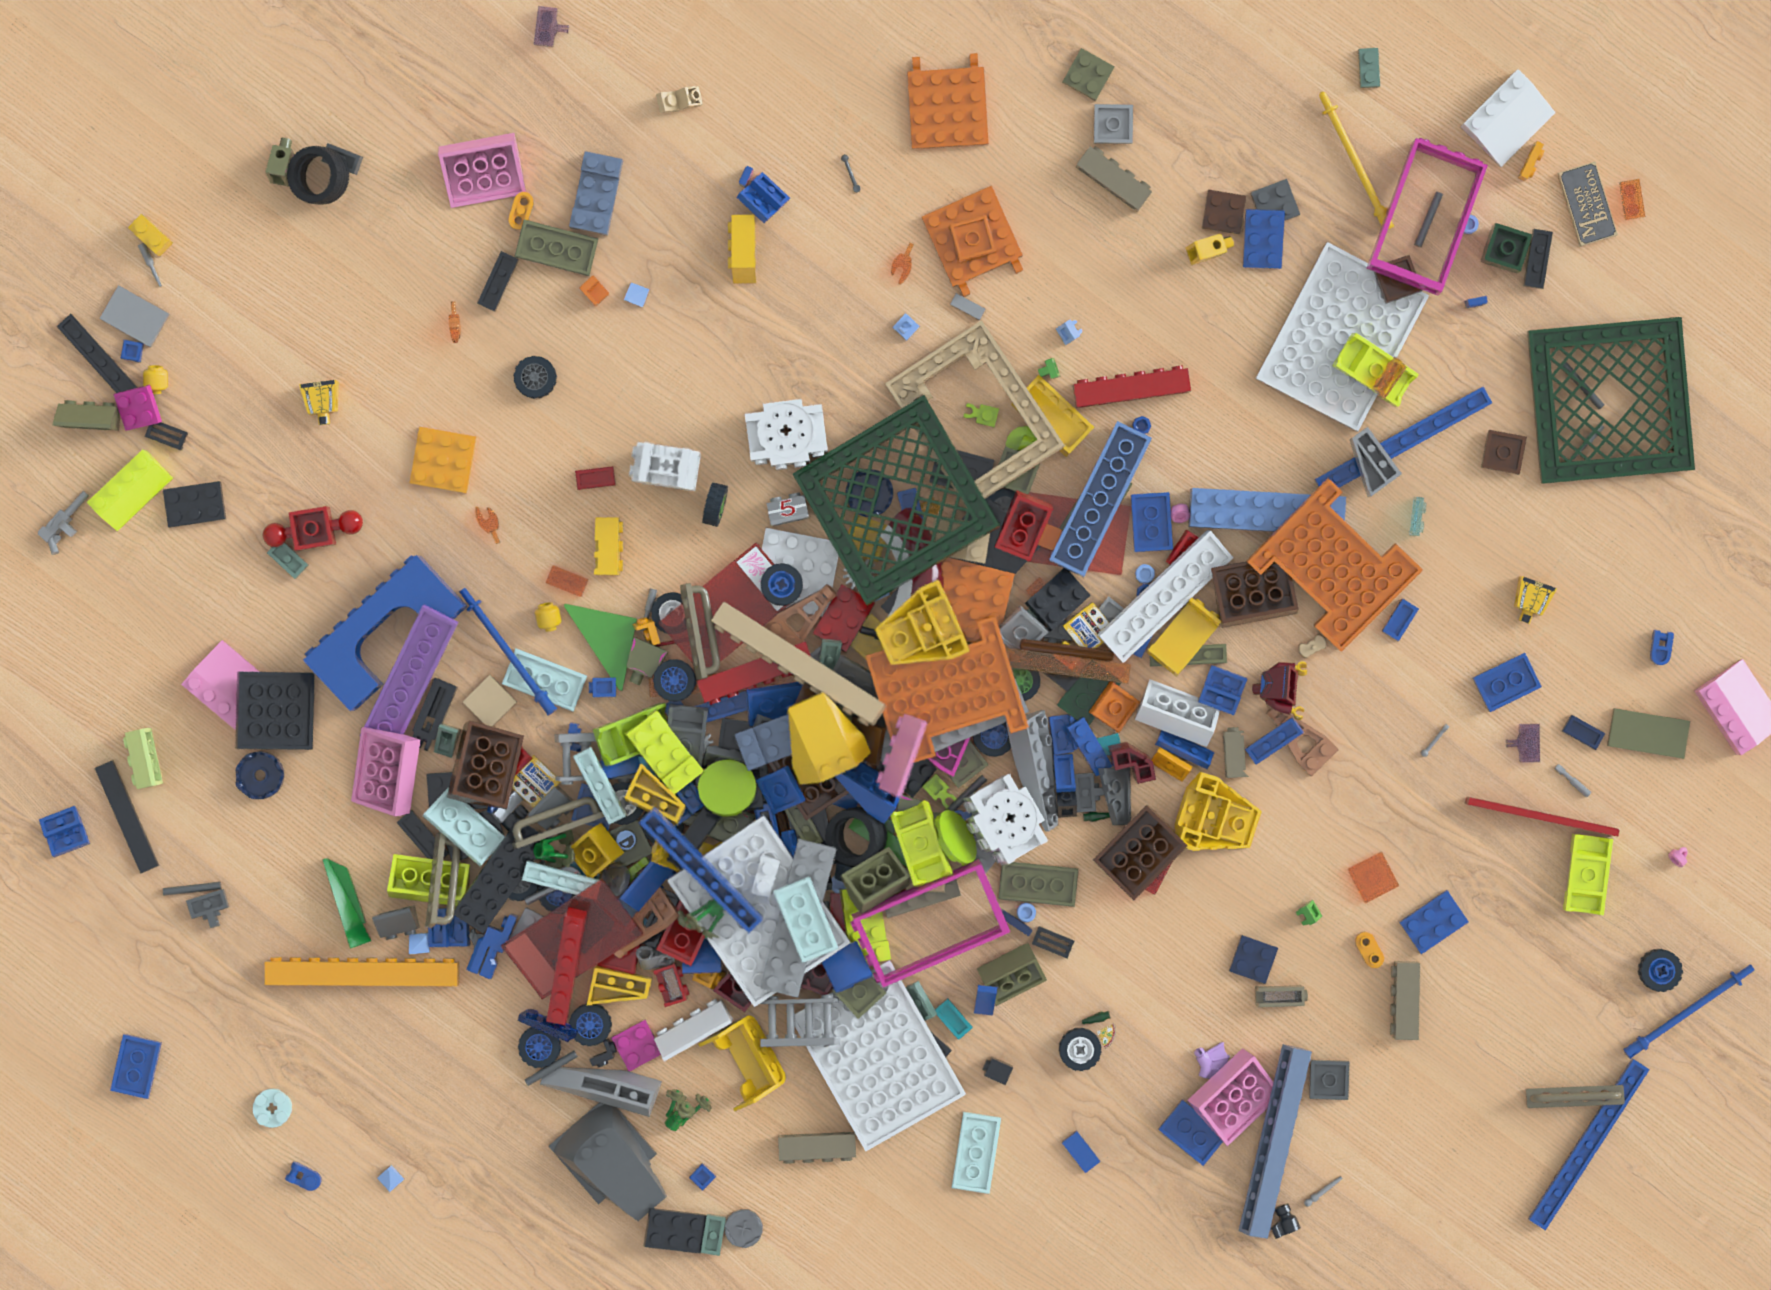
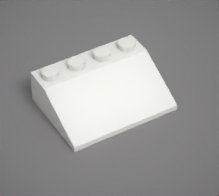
M1518 69L1460 127L1502 167L1555 114V111L1533 83Z

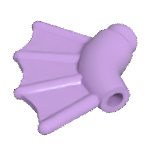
M1224 1042L1219 1043L1208 1051H1204L1201 1047L1194 1051L1200 1065L1199 1076L1206 1079L1213 1077L1230 1058L1225 1052Z

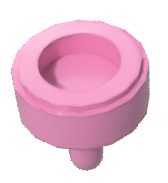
M1176 504L1171 507L1172 521L1183 523L1190 518L1188 505Z
M1681 847L1679 850L1673 849L1668 854V857L1676 866L1683 867L1687 863L1688 851L1685 847Z

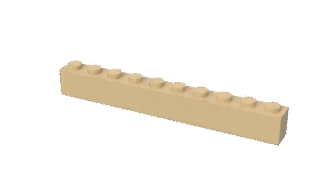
M723 602L711 621L715 624L714 628L721 633L728 632L731 634L730 638L738 644L742 641L747 645L746 649L752 653H761L763 660L769 664L775 662L779 665L777 669L785 674H788V672L795 675L793 679L802 685L804 682L811 685L809 689L816 694L824 692L835 705L836 703L842 705L844 712L849 715L854 713L859 716L858 720L866 726L869 723L874 726L885 710L886 705L729 604Z

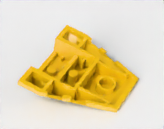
M939 580L917 590L875 629L891 665L953 659L970 651Z
M824 692L788 708L792 767L800 784L823 782L856 767L871 753L864 735Z
M1199 772L1185 789L1174 823L1175 832L1188 845L1186 848L1194 851L1250 848L1262 811L1222 782L1220 778Z

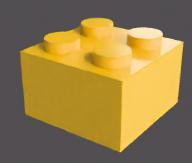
M602 823L589 830L571 846L575 853L574 861L584 874L590 878L600 874L624 854V851Z

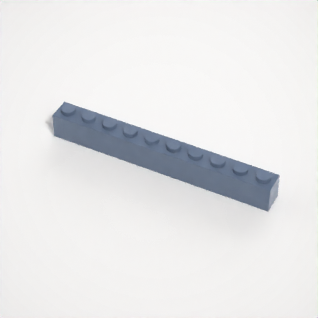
M1282 1044L1239 1226V1232L1248 1236L1268 1239L1297 1112L1311 1060L1312 1051L1301 1047Z

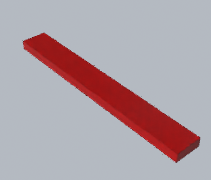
M1466 797L1465 801L1467 805L1619 837L1620 830L1613 827L1472 797Z

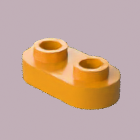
M527 192L518 193L512 205L508 221L515 230H521L523 220H529L532 211L533 197ZM526 199L528 203L523 206L520 201ZM516 217H520L522 219V222L520 224L515 223Z
M1369 932L1359 933L1355 938V944L1362 958L1369 967L1379 968L1384 963V955L1374 936ZM1367 938L1369 940L1368 945H1363V939ZM1374 955L1378 957V960L1376 962H1372L1371 960L1372 956Z

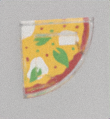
M1114 1023L1097 1031L1104 1049L1108 1048L1115 1039L1116 1027Z

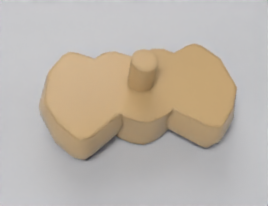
M1317 634L1313 641L1299 645V653L1303 657L1309 658L1316 651L1326 648V639L1322 635Z

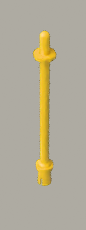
M1320 92L1319 98L1325 108L1322 114H1328L1375 208L1373 215L1374 217L1377 216L1382 226L1388 208L1381 205L1335 112L1338 105L1332 106L1327 94ZM1392 221L1390 222L1388 230L1394 227Z

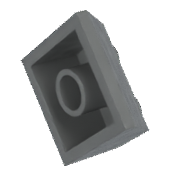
M555 786L527 815L530 817L574 800L559 786ZM563 813L537 823L546 830L550 827L553 829L561 822L559 818Z
M415 905L380 913L372 917L380 938L386 937V940L397 938V934L403 932L405 936L416 933L415 929L420 928Z

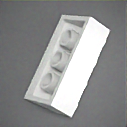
M1149 679L1135 720L1207 747L1215 731L1220 710L1199 703V698Z
M714 999L706 1004L707 1008L702 1011L698 1008L690 1013L691 1017L684 1020L681 1018L673 1023L674 1027L669 1030L665 1027L656 1033L658 1036L654 1040L664 1061L732 1023L733 1018L722 999L719 1001Z

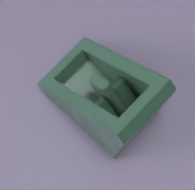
M440 724L434 752L452 758L461 729Z

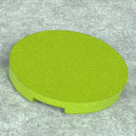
M717 761L708 766L702 773L698 783L699 797L704 806L716 815H738L755 798L756 782L751 770L748 771L747 767L738 761Z
M946 810L938 814L935 819L934 826L937 828L939 835L937 841L951 861H957L963 866L968 865L975 860L977 855L975 838L968 830L967 823L959 814Z

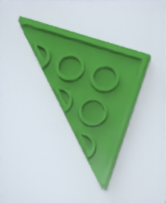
M565 604V609L611 678H616L617 688L623 691L627 672L626 666L635 633L632 624L637 623V618Z

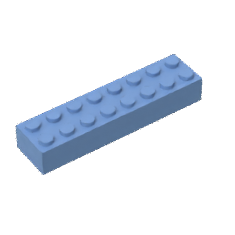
M1117 421L1049 559L1050 562L1084 578L1151 442V437Z
M1191 488L1188 527L1275 532L1311 495ZM1339 496L1330 507L1345 521L1346 497Z

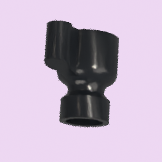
M520 804L501 824L509 831L516 820L525 819L529 811Z
M1289 1203L1275 1208L1277 1216L1280 1217L1279 1222L1271 1227L1275 1239L1301 1228L1297 1217L1290 1213Z

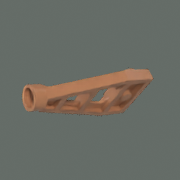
M826 584L817 592L776 613L763 627L793 646L802 643L828 603L837 596V593L830 585ZM811 601H814L819 606L813 616H809L803 610V607ZM799 613L805 619V624L800 631H795L786 622V619L793 614Z
M1272 708L1266 713L1277 727L1293 716L1281 713L1279 717H1275L1280 712ZM1295 719L1304 733L1287 745L1297 763L1310 776H1313L1339 749L1325 735L1301 720ZM1302 735H1308L1316 741L1315 746L1307 753H1302L1297 745V740Z
M661 887L657 889L641 910L637 911L615 943L610 947L611 951L618 958L621 959L627 951L666 929L680 916L664 889ZM653 910L658 920L650 927H646L643 920ZM638 925L642 933L632 940L629 935Z

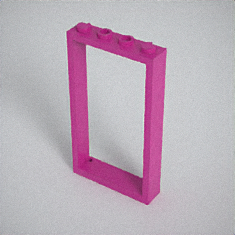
M1415 138L1408 152L1367 269L1439 296L1445 286L1488 165L1483 164V161H1479V159L1465 157L1466 155L1462 152L1449 151L1446 146L1434 145L1427 139ZM1416 151L1476 173L1437 282L1377 259Z
M979 859L952 870L953 874L920 887H913L890 897L863 914L859 911L851 914L853 921L850 922L854 932H859L861 937L858 938L859 944L862 949L866 948L868 953L865 956L869 966H874V978L877 983L881 982L883 988L1010 933V929ZM976 871L999 925L884 975L860 920Z

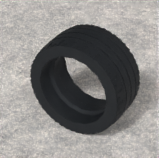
M322 146L305 147L296 152L288 164L287 182L290 190H292V193L304 202L318 205L335 202L345 193L348 187V165L345 159L333 149ZM321 156L329 165L331 178L327 188L322 193L314 194L307 185L306 171L310 162L314 158Z
M853 807L837 813L828 823L825 833L826 845L836 848L834 858L838 862L849 866H857L885 849L887 843L885 824L869 815L863 807ZM851 818L859 819L869 832V845L862 855L853 853L844 841V827Z

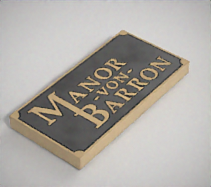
M1596 162L1558 173L1580 247L1617 236L1618 233Z

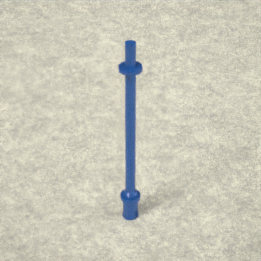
M466 588L459 591L469 605L466 610L468 612L474 611L535 694L534 701L540 704L547 716L555 712L557 707L547 696V691L544 692V690L538 687L479 607L481 600L475 601Z
M1750 964L1737 974L1731 971V978L1647 1036L1637 1037L1635 1042L1623 1049L1625 1054L1631 1059L1642 1050L1646 1051L1650 1042L1734 984L1741 986L1740 980L1755 971L1753 966Z

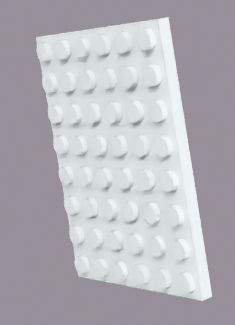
M1327 242L1256 379L1358 432L1378 394L1352 377L1345 375L1333 367L1332 364L1352 333L1359 334L1396 359L1429 295L1419 292L1385 304L1374 271L1367 269L1368 263Z
M764 815L703 855L763 916V920L748 933L724 909L722 911L724 916L718 921L712 931L719 936V939L715 937L712 939L707 938L754 1007L776 993L761 989L780 913V907L773 890L787 885L793 857ZM761 855L780 860L770 898L751 893ZM685 869L667 880L690 914L713 899ZM822 902V909L838 949L807 961L804 974L850 943V940L824 902ZM708 913L698 923L700 926L709 929L717 916L715 915L712 918Z
M890 960L880 965L884 975L895 970ZM875 969L871 970V972H872V977H873V978H874L873 972H875ZM902 980L884 987L883 989L887 993L859 1019L840 999L837 1003H831L832 1033H834V1037H840V1045L806 1046L865 1151L966 1095ZM834 992L829 994L833 995V998H838ZM813 1003V1034H815V1038H822V1034H824L823 1003ZM805 1008L794 1014L795 1028L801 1038H804Z

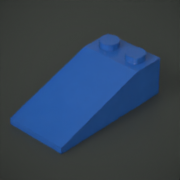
M862 761L856 767L835 776L863 809L876 820L885 823L896 809L900 797L880 789V783H877L879 772Z

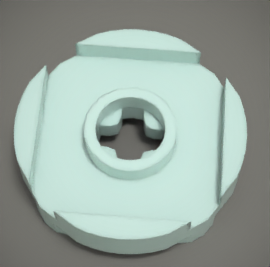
M271 1088L264 1090L255 1098L253 1103V1114L257 1122L269 1128L281 1126L292 1113L290 1098L279 1089ZM270 1103H273L274 1106H277V1109L274 1111V1113H271V1111L267 1109V1107L270 1106Z

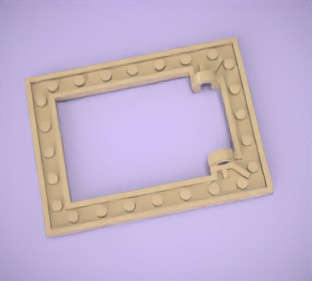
M981 320L885 384L899 406L903 408L923 395L926 396L928 401L932 399L933 396L924 382L962 357L966 356L975 370L987 363L1037 439L975 480L983 497L987 498L1065 447V445ZM923 432L921 438L922 441L929 443L927 437ZM932 448L931 455L934 459L939 460L935 451ZM941 465V470L946 476H948L943 465ZM951 481L950 484L952 485V487L954 488V490H955L956 492H958V491L956 490L954 484H953L952 481Z

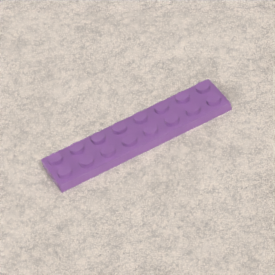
M426 605L422 606L364 727L404 735L459 622Z

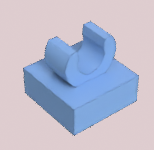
M905 313L893 326V329L907 341L920 326Z
M1068 320L1056 328L1065 345L1074 341L1082 333V329L1077 331L1074 326L1077 323L1076 320Z

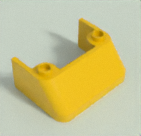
M751 1015L730 1024L698 1043L699 1047L713 1042L719 1050L729 1048L746 1080L740 1086V1093L744 1101L733 1108L734 1112L756 1103L781 1086L786 1080L785 1072L772 1048L761 1047L760 1039H766L757 1020Z

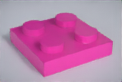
M150 385L113 394L125 431L162 422Z
M646 1019L611 1037L629 1072L661 1055L654 1040L655 1036Z

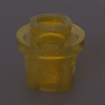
M928 502L920 503L922 512H925ZM931 503L928 513L938 515L940 505Z

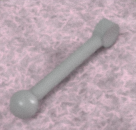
M1447 724L1444 725L1429 746L1421 751L1423 757L1428 756L1429 750L1443 733L1449 728Z

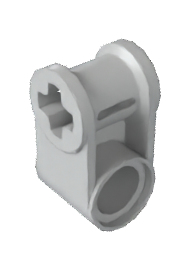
M648 945L641 946L636 951L637 959L643 970L671 965L675 961V958Z

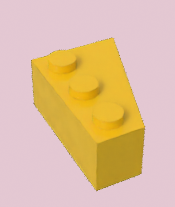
M731 215V222H728V234H731V240H728V251L732 252V257H728V269H732L733 284L756 283L755 215Z
M595 517L594 575H620V571H623V560H620V552H623V541H620V533H623V522H620L619 517Z
M596 966L593 972L587 1005L647 999L653 977L629 974Z

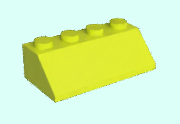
M142 449L87 503L103 520L119 531L173 477L147 450Z
M394 854L387 888L388 896L391 898L428 902L433 859ZM443 861L438 904L447 905L452 864L450 861ZM459 863L455 906H457L468 890L470 864Z

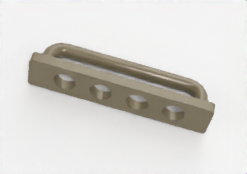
M691 583L680 585L695 677L696 680H700L719 670L720 657L714 623L711 621L713 617L708 592L702 586H691ZM693 593H699L702 599L713 662L712 666L707 668L705 667Z
M583 797L516 822L513 828L516 842L512 843L514 849L605 816L600 811L596 800L591 797ZM587 804L591 806L593 814L525 839L521 835V828Z
M440 831L435 835L425 925L427 928H432L436 924L446 925L452 921L454 916L461 849ZM446 844L453 848L447 911L445 917H438L444 847Z
M1623 1085L1526 1089L1528 1108L1620 1105L1625 1103ZM1564 1091H1567V1092H1569L1570 1094H1561V1093L1564 1092ZM1544 1092L1550 1093L1547 1095H1541Z

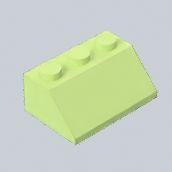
M143 728L126 732L123 741L125 748L129 750L130 756H127L129 767L133 769V775H131L133 785L137 789L163 784L152 729Z

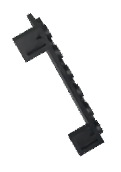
M514 825L454 908V915L481 933L485 932L521 881L526 862H534L536 859L534 846L540 843V840L514 849L512 843L516 842L513 835ZM529 825L521 828L523 839L542 832Z

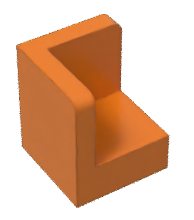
M594 275L579 287L595 306L609 295V292Z
M1047 524L1038 545L1054 551L1062 529Z

